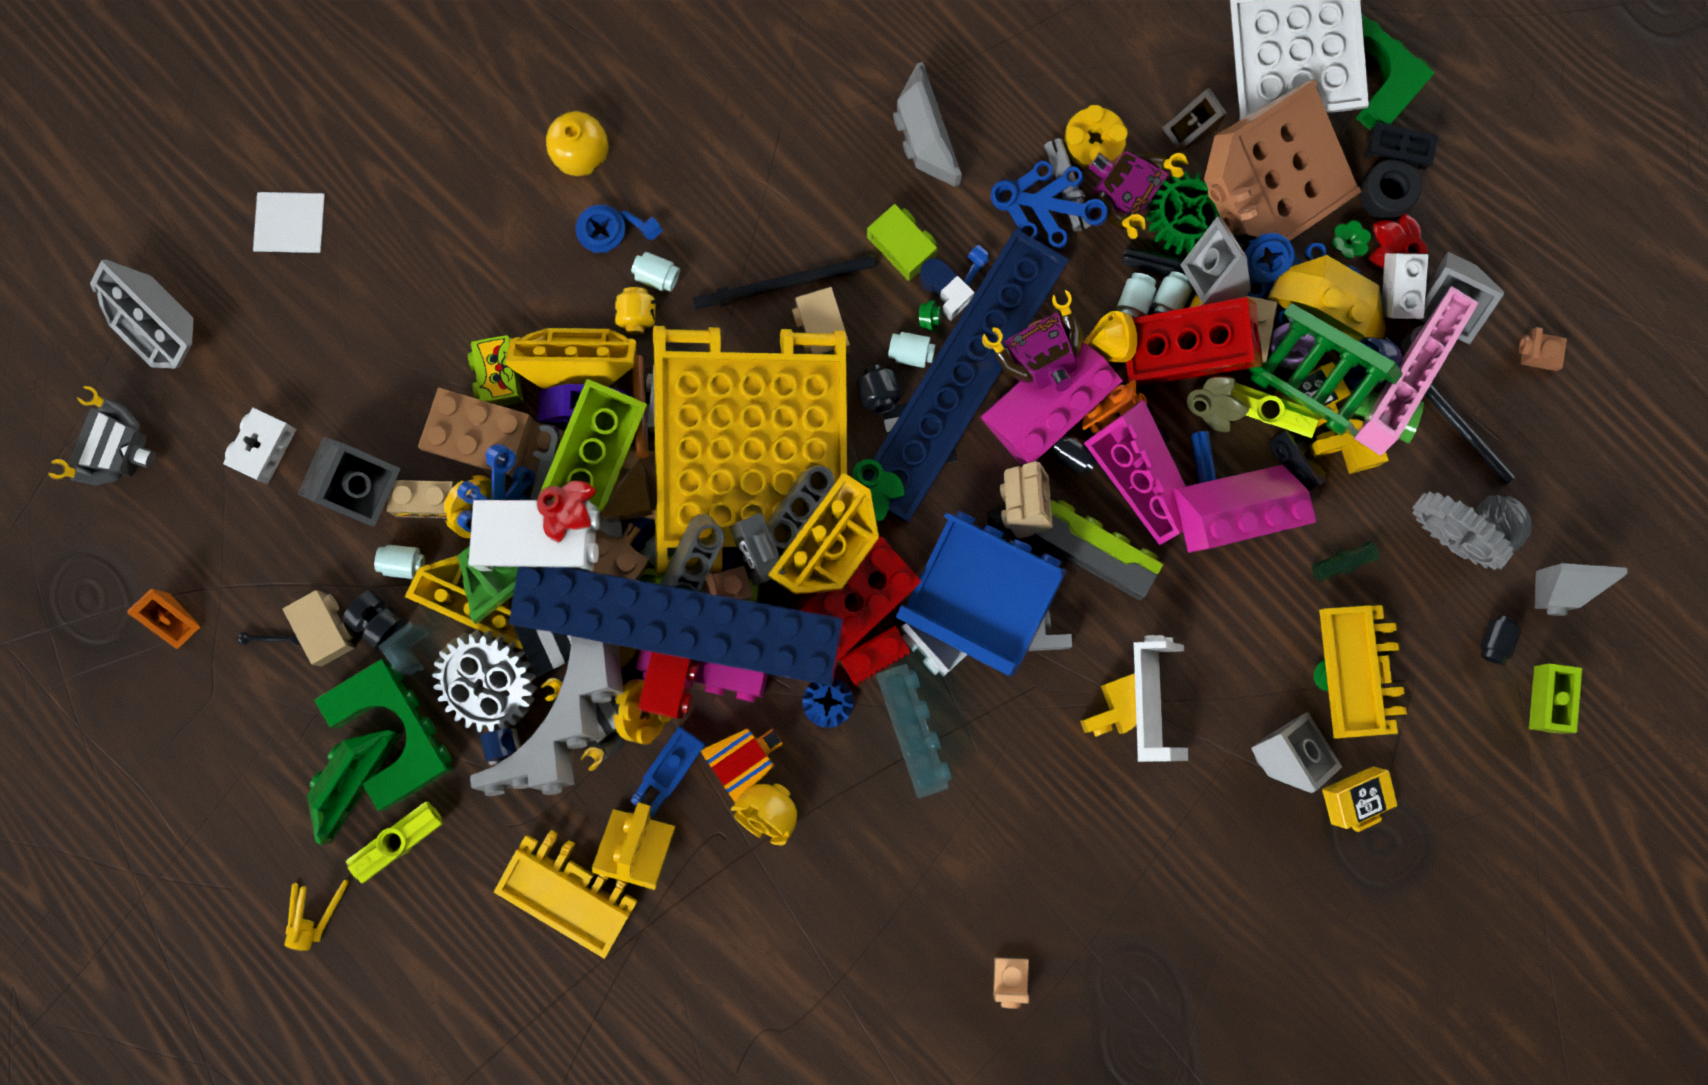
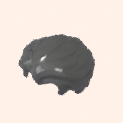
M1490 495L1478 504L1475 510L1477 515H1484L1486 522L1495 524V530L1505 534L1503 538L1511 542L1509 546L1514 549L1512 553L1519 550L1530 537L1532 530L1531 517L1526 507L1511 496L1502 497L1500 495Z

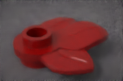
M1404 214L1400 217L1398 223L1384 220L1372 225L1374 234L1381 247L1370 255L1369 260L1378 267L1384 269L1385 253H1409L1408 247L1410 246L1416 249L1417 254H1428L1427 246L1421 239V228L1413 217Z
M571 481L562 488L550 486L540 493L537 499V509L543 515V530L547 537L561 543L567 529L579 530L591 526V519L584 503L595 495V488L586 482ZM555 497L554 504L547 506V501H551Z

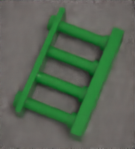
M1291 303L1284 312V315L1291 323L1289 325V332L1262 368H1248L1253 374L1250 379L1264 389L1270 385L1327 420L1326 426L1342 436L1346 432L1356 437L1359 432L1349 421L1378 382H1383L1386 379L1395 385L1403 373L1394 361ZM1308 334L1314 337L1316 344L1287 383L1273 375L1301 336L1305 337ZM1334 349L1341 353L1339 356L1341 360L1312 398L1298 390L1326 351L1330 352ZM1360 364L1367 368V375L1337 414L1325 407L1323 404L1350 368Z

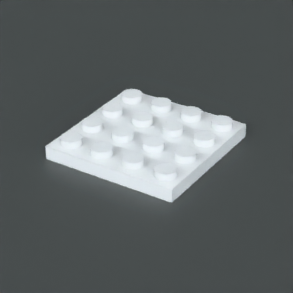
M1230 0L1240 120L1305 82L1314 79L1327 113L1368 108L1360 0Z

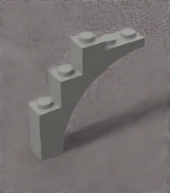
M571 636V650L567 672L560 693L547 718L533 736L513 755L492 768L471 775V788L485 791L486 796L504 794L505 789L510 787L514 789L530 787L542 790V794L552 795L561 793L562 787L574 785L571 749L584 748L587 746V742L599 739L596 703L610 702L612 696L624 693L619 645Z

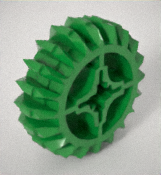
M1187 171L1184 172L1181 179L1171 175L1169 182L1164 180L1152 197V200L1146 206L1150 211L1147 212L1145 218L1147 221L1152 222L1148 230L1149 232L1158 231L1154 238L1155 242H1160L1164 239L1166 241L1164 249L1168 250L1173 245L1176 247V255H1179L1183 248H1186V252L1189 254L1209 228L1205 223L1206 218L1202 214L1204 206L1207 205L1210 211L1211 224L1216 217L1221 218L1215 203L1209 197L1206 183L1200 181V172L1196 173L1193 179H1190ZM1184 194H1191L1196 196V198H1189ZM1166 201L1170 203V209L1174 213L1171 222H1168L1165 216L1164 205ZM1196 208L1193 215L1189 214L1180 219L1183 212L1186 214L1189 211L1192 212ZM1186 229L1190 231L1192 234H1185L1179 232L1178 230Z

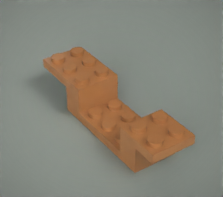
M438 387L418 448L482 468L489 475H492V468L486 462V451L492 445L503 444L514 451L516 456L513 467L505 472V480L514 482L513 473L520 466H526L532 470L536 477L540 459L534 456L533 452L539 449L548 452L551 435L547 431L541 432L539 426L543 424L535 422L529 414ZM558 429L561 434V442L565 431ZM631 445L609 500L638 461L647 470L654 515L644 517L655 520V452L649 451L647 458L640 459L636 457L635 446Z

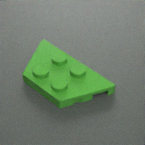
M469 546L458 555L463 574L465 594L467 595L470 608V618L476 625L514 595L518 567L493 566V571H480L468 565Z

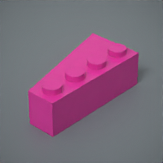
M1142 400L1093 435L1084 444L1158 544L1161 545L1183 531L1174 489L1186 486L1145 401Z
M640 649L635 669L643 672L642 678H645L651 651ZM698 661L700 662L699 674L696 681H691L690 689H692L693 683L705 685V692L723 695L724 690L737 692L736 699L755 702L756 697L763 698L768 674Z

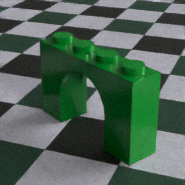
M1361 14L1364 52L1376 61L1380 68L1382 79L1379 91L1368 102V108H1363L1356 117L1358 121L1371 130L1377 122L1391 125L1435 72L1430 69L1426 61L1416 58L1406 50L1401 41L1393 39L1386 34L1377 22L1369 20Z
M383 659L314 700L330 728L340 729L364 713L378 707H386L392 710L402 720L406 730V745L403 753L394 764L362 783L377 811L391 809L453 770L449 763L453 760L450 752L443 744L439 746L434 737V734L437 732L433 723L428 717H422L417 708L421 705L417 696L411 689L407 691L401 681L405 678L402 670L395 662L391 663Z

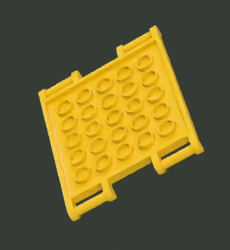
M654 326L656 574H665L672 557H667V548L678 547L689 522L696 515L707 514L711 516L724 533L723 544L710 569V572L718 573L722 571V547H737L730 525L762 513L765 523H767L799 475L807 468L814 466L828 468L833 473L834 485L843 472L847 474L846 334L844 330H834L833 333H795L792 329H781V354L721 352L719 327H709L708 330L665 329V326ZM666 342L708 343L709 352L666 351ZM793 345L833 346L834 355L793 354ZM814 472L810 477V483L814 489L818 490L822 486L823 480L819 473ZM796 498L792 503V511L795 515L800 516L804 512L805 506L801 499ZM780 524L773 531L774 539L779 543L786 538V530ZM712 528L704 529L700 533L699 538L709 536ZM698 557L689 559L685 566L695 565Z

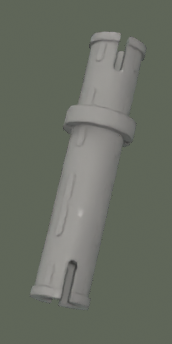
M1060 138L1054 139L1058 152H1055L1051 141L1044 145L1056 179L1064 175L1065 170L1071 167L1064 141ZM1073 172L1068 176L1069 182L1076 181ZM1078 186L1068 187L1061 192V200L1084 204L1085 195L1082 190H1079ZM1069 215L1073 231L1082 230L1078 218L1082 219L1085 229L1091 226L1083 217Z

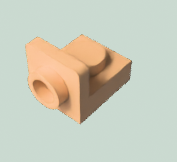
M995 957L993 994L995 1001L1001 1002V1007L1021 1008V1003H1029V995L1027 994L1028 959Z

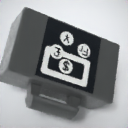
M762 513L730 525L735 543L752 584L758 585L772 580L768 574L780 557ZM784 568L779 574H785Z

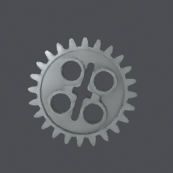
M1429 491L1427 494L1423 493L1412 507L1414 510L1413 514L1417 516L1416 521L1423 524L1422 528L1430 531L1431 537L1438 538L1440 544L1443 546L1447 545L1452 553L1457 554L1464 560L1469 558L1475 565L1480 563L1486 569L1489 566L1496 570V568L1502 569L1513 555L1512 551L1514 549L1509 546L1511 542L1503 538L1505 534L1495 530V524L1486 522L1484 515H1477L1472 507L1466 506L1461 501L1456 503L1448 495L1444 498L1438 492L1433 494Z
M475 630L470 635L465 632L457 639L454 638L439 652L441 657L434 662V665L439 669L432 674L434 678L440 680L433 688L443 691L438 701H447L449 703L445 712L452 710L457 712L454 718L456 722L462 717L465 718L466 728L476 723L478 732H481L486 726L491 732L495 731L498 727L506 729L511 724L515 725L529 711L528 707L535 700L530 695L537 689L536 686L529 684L536 677L535 674L526 672V669L532 663L520 660L525 652L519 651L515 653L513 651L514 641L510 642L507 646L504 645V636L502 634L493 640L492 633L489 630L482 637L480 632ZM471 658H473V659L477 662L478 665H476L475 663H473V661L471 660ZM500 671H502L503 673H505V675L507 676V678L503 677V676L501 675ZM491 698L494 699V700L497 702L498 705H496L495 703H493V701L491 700Z

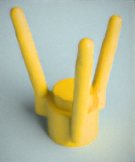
M345 879L342 882L316 929L313 928V921L302 919L307 888L302 886L298 897V883L292 884L289 918L285 932L287 934L284 943L286 947L308 951L311 949L312 942H320L322 932L349 885V880Z

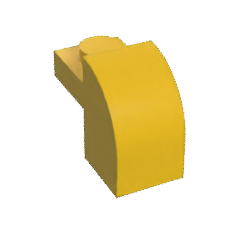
M1349 420L1357 431L1363 423L1360 420ZM1334 431L1316 436L1317 441L1308 447L1311 457L1314 456L1315 458L1342 451L1349 474L1378 467L1389 461L1386 451L1380 456L1346 432L1342 436Z
M1135 673L1101 686L1110 710L1080 721L1084 733L1093 731L1096 737L1112 731L1111 724L1115 723L1118 733L1123 734L1137 725Z

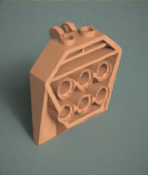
M1315 79L1298 86L1214 137L1204 177L1208 187V194L1215 203L1221 218L1230 232L1234 235L1248 238V242L1255 240L1261 233L1268 234L1273 232L1291 241L1362 192L1360 187L1356 185L1317 91Z

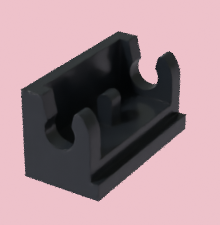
M1377 122L1367 134L1365 143H1369V146L1364 153V157L1371 158L1375 154L1419 164L1418 169L1426 170L1433 165L1438 135Z

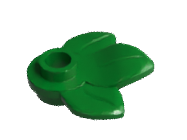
M865 459L858 462L854 467L852 478L870 489L875 519L881 522L888 512L889 498L894 499L904 496L903 484L898 476L885 472L882 466L875 460ZM863 471H871L873 473V480H864L862 477Z

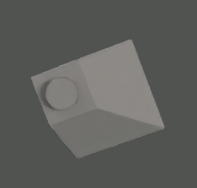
M1216 217L1180 265L1204 305L1243 298L1251 290L1247 257L1223 219Z
M1447 252L1426 287L1424 319H1415L1426 323L1448 289L1453 286L1478 302L1476 309L1458 337L1459 340L1470 345L1503 297L1504 291L1477 265Z
M1561 563L1537 570L1535 609H1547V615H1568V610L1582 607L1626 576L1627 568Z
M1309 712L1300 715L1275 730L1251 748L1257 763L1263 767L1269 777L1309 793L1317 791L1342 768Z

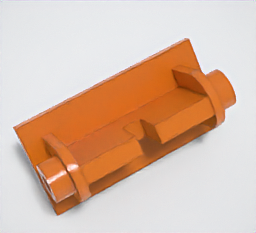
M1134 379L1125 386H1117L1109 396L1101 400L1084 416L1082 429L1085 430L1090 427L1092 433L1096 434L1117 419V413L1120 415L1124 414L1142 400L1147 404V399L1142 393L1138 395L1135 393L1137 381Z

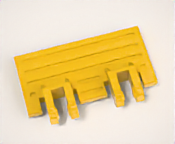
M1383 605L1319 610L1334 738L1398 734L1396 720L1385 721V716L1407 714L1406 707L1391 706L1390 708H1384L1382 696H1401V694H1404V687L1381 688V684L1392 683L1389 655L1378 656L1377 652L1399 650V644L1395 642L1376 644L1375 638L1376 632L1392 633L1396 631V623L1374 624L1373 620L1384 619Z
M551 830L548 833L536 856L532 853L539 841L526 835L519 848L515 851L494 893L605 959L638 900L626 894L620 905L616 904L628 882L618 880L612 894H609L602 890L609 877L599 874L592 888H589L588 885L594 876L593 873L572 861L567 864L564 872L561 871L575 847V843L568 840L562 846L559 856L554 861L547 857L557 840V832Z

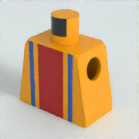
M748 728L710 745L700 752L733 801L736 802L748 788L757 784L775 767L768 754L783 745L773 729H770L756 739Z

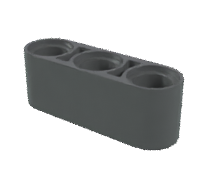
M814 466L805 469L767 521L766 525L776 548H787L790 546L832 489L834 476L828 468ZM814 472L819 473L823 480L822 486L818 490L814 489L810 483V477ZM796 498L801 499L805 506L804 512L800 516L795 515L792 511V503ZM779 524L786 530V538L780 543L773 536V531Z
M699 514L691 519L661 580L662 585L683 586L684 589L700 591L724 541L723 531L711 516ZM712 528L709 536L699 538L700 533L704 529ZM698 557L695 565L685 566L689 559Z

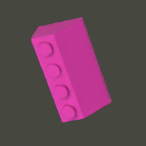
M1083 341L1081 353L1075 358L1077 369L1069 374L1073 379V383L1067 390L1059 392L1052 383L1042 389H1038L1031 382L1024 383L1019 381L980 417L1019 464L1024 465L1035 462L1122 382V379L1104 357Z
M1284 465L1174 489L1188 552L1210 549L1316 523L1309 491Z

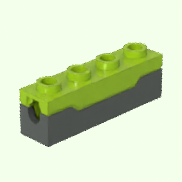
M1052 500V530L1040 534L1034 533L1030 537L1140 601L1145 598L1157 574L1164 565L1157 561L1159 557L1145 548L1139 551L1129 545L1131 541L1120 533L1114 532L1112 535L1101 529L1103 524L1089 516H1086L1084 519L1075 514L1076 509L1062 500H1059L1058 503Z

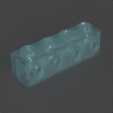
M907 664L876 674V679L917 799L949 789L947 781L952 780L946 761L940 763L937 750L942 748L936 731H929L926 720L930 719L931 716L926 701H919L915 689L920 688V683L915 670L909 671Z

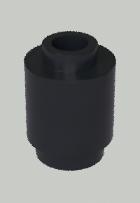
M1072 433L1070 436L1064 434L1055 443L1050 454L1056 457L1055 460L1079 475L1084 470L1090 473L1097 462L1084 444L1086 441Z
M1498 615L1497 619H1489L1479 647L1482 650L1480 654L1482 659L1498 665H1506L1507 660L1512 659L1522 631L1520 627L1516 626L1517 621L1502 615Z

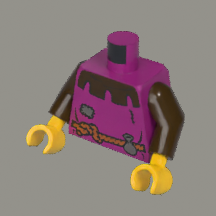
M1124 151L1111 162L1099 152L1088 168L1101 177V180L1093 189V193L1096 199L1101 200L1108 208V218L1106 221L1120 229L1127 228L1128 236L1132 239L1137 238L1138 232L1134 227L1139 226L1142 229H1146L1145 220L1141 213L1169 175L1165 171L1170 169L1173 176H1183V169L1175 166L1177 164L1188 165L1186 156L1182 153H1176L1169 157L1152 152Z
M1065 290L1068 302L1065 305L1057 304L1055 295L1052 298L1054 307L1061 311L1062 316L1059 317L1056 312L1003 341L1005 347L1001 344L1002 332L996 327H993L992 331L997 336V342L991 343L985 334L982 336L983 345L986 348L995 350L994 356L1009 377L1024 383L1031 382L1038 389H1042L1052 383L1059 392L1067 390L1072 385L1073 379L1069 374L1077 369L1075 358L1081 353L1082 331L1075 312L1070 310L1069 306L1071 305L1072 298L1068 291Z

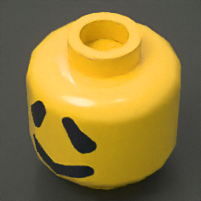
M629 287L623 289V293L616 296V325L626 329V334L642 335L645 329L654 326L655 298L648 294L647 289Z

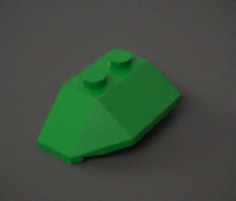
M385 730L343 740L342 743H337L328 755L329 763L323 771L320 770L313 777L309 785L312 789L307 795L316 843L320 845L332 843L364 794L365 788L362 783L377 774L402 733L396 730Z

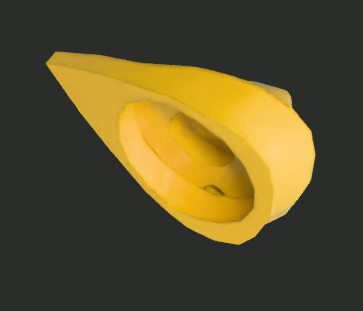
M1122 311L1107 313L1100 319L1084 343L1103 356L1107 362L1129 361L1136 353L1137 332L1131 315Z

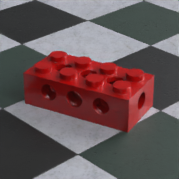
M1248 297L1132 318L1137 332L1136 353L1126 364L1128 382L1135 379L1137 381L1136 385L1139 387L1263 366L1256 303ZM1224 331H1228L1229 335L1227 340L1224 343L1219 344V336L1221 335V333H1223ZM1196 336L1195 346L1188 350L1189 340ZM1165 342L1164 351L1158 355V346Z
M879 534V539L842 590L806 593L790 607L791 609L844 618L837 661L922 582ZM877 571V581L869 585L868 578L870 574ZM851 593H855L854 603L845 607L846 597Z

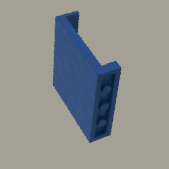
M958 511L956 515L946 513L944 517L948 521L920 577L922 582L914 589L907 606L900 607L896 618L1008 676H1014L1017 674L1067 570L1059 567L1062 561L1046 553L1041 558L1030 552L1032 546L1018 539H1015L1013 544L1002 539L1004 533L986 524L985 528L982 529L974 525L975 518L961 511Z

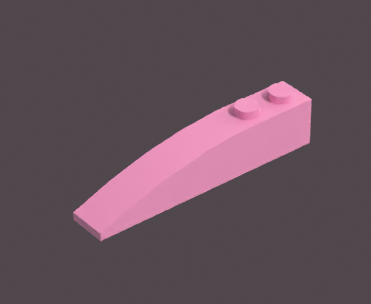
M1453 286L1448 289L1402 358L1399 369L1403 375L1395 385L1389 381L1386 383L1354 439L1380 456L1399 439L1476 309L1478 302Z

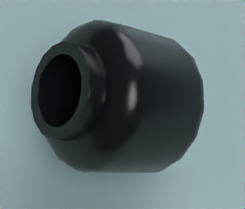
M882 365L867 367L864 370V374L857 380V388L864 408L872 410L874 414L893 410L901 398L895 372L889 368H882Z

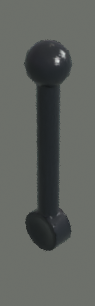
M242 632L237 636V641L241 645H245L248 642H292L294 645H301L295 633L292 636H260Z

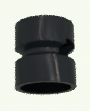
M367 590L359 595L350 604L342 617V620L355 632L363 631V639L376 650L383 648L391 642L405 623V618L392 607L385 608V601L372 590Z

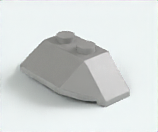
M917 63L897 100V112L893 113L895 125L898 131L903 130L906 140L903 141V147L907 159L913 158L917 169L955 187L960 185L962 173L924 63Z
M101 260L90 285L93 292H97L99 305L109 326L150 367L179 368L192 346L194 318L152 276L109 260Z

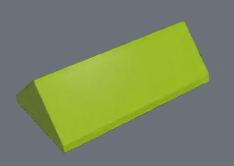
M586 379L540 493L550 486L562 488L571 481L586 482L596 490L595 495L589 502L601 512L609 500L647 403Z

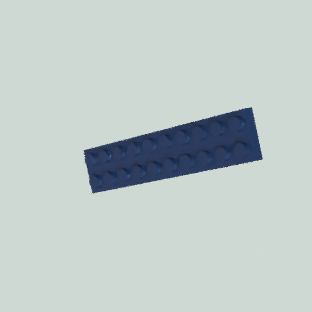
M1016 228L873 459L882 466L885 472L893 473L901 480L904 496L894 499L889 498L888 512L907 524L912 519L1003 370L994 356L995 350L986 348L983 345L982 336L985 334L991 343L997 342V336L992 331V328L996 327L1002 332L1001 344L1005 347L1003 341L1027 329L1069 261L1066 257ZM866 470L862 477L866 481L873 480V473Z
M518 567L509 624L831 686L834 679L844 618L571 567Z

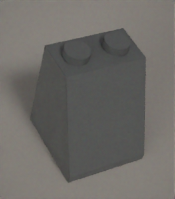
M323 436L297 494L319 505L375 527L401 468L342 442Z

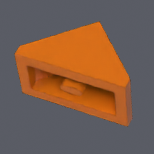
M152 588L127 611L129 615L176 649L201 628L199 623L170 593Z

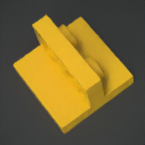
M637 803L634 814L613 809L594 860L592 872L655 890L675 832V826L651 820L650 806L642 803Z

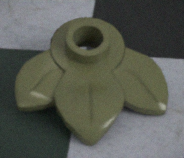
M1231 376L1211 377L1204 386L1193 389L1187 397V405L1190 411L1199 417H1203L1210 428L1219 432H1230L1231 421L1239 420L1249 412L1248 406L1230 395L1235 385V378ZM1198 401H1203L1206 404V406L1200 404Z

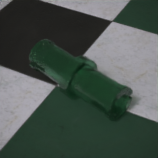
M1371 541L1348 551L1342 549L1337 551L1335 556L1313 563L1311 566L1312 572L1319 582H1323L1341 573L1348 575L1353 573L1355 568L1379 560V552L1373 542L1371 543Z

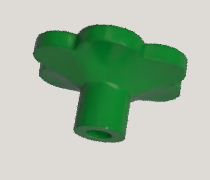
M1351 221L1347 225L1339 224L1335 228V237L1331 242L1332 247L1340 251L1343 258L1352 259L1355 255L1363 256L1367 253V243L1371 239V234L1368 230L1362 229L1359 222Z

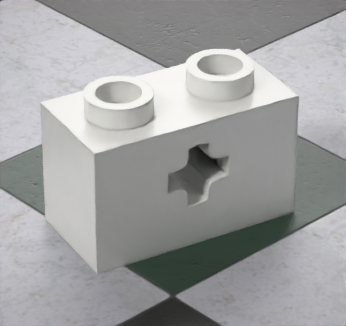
M1385 253L1382 291L1384 317L1424 319L1428 254Z
M252 408L250 413L246 414L242 419L240 432L236 440L227 447L225 452L226 459L223 464L268 485L297 429ZM256 442L261 443L259 448L254 447Z

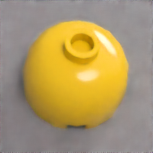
M579 111L564 113L557 117L548 128L546 135L548 155L552 162L565 174L573 176L588 175L594 172V168L600 163L603 164L606 160L609 150L606 132L601 124L588 113Z
M774 783L773 786L755 784L748 788L731 807V811H736L734 818L744 828L761 838L762 833L771 836L772 838L769 843L782 846L786 844L797 824V809L789 797L790 792L784 786Z

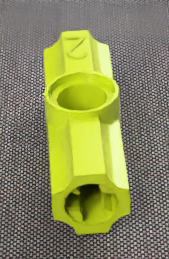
M1236 382L1230 394L1249 407V412L1246 416L1309 438L1313 437L1320 416L1306 407ZM1269 400L1276 401L1280 406L1279 415L1273 419L1265 417L1262 412L1264 403Z
M429 801L424 802L391 828L383 830L376 839L346 860L349 871L361 884L365 883L397 858L407 854L413 846L443 825L444 822L441 815ZM394 833L401 839V846L397 851L393 850L389 845V839Z

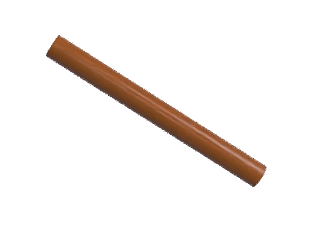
M635 355L634 366L631 368L633 398L646 403L644 360L641 355ZM646 409L635 433L636 457L640 459H645L649 456Z

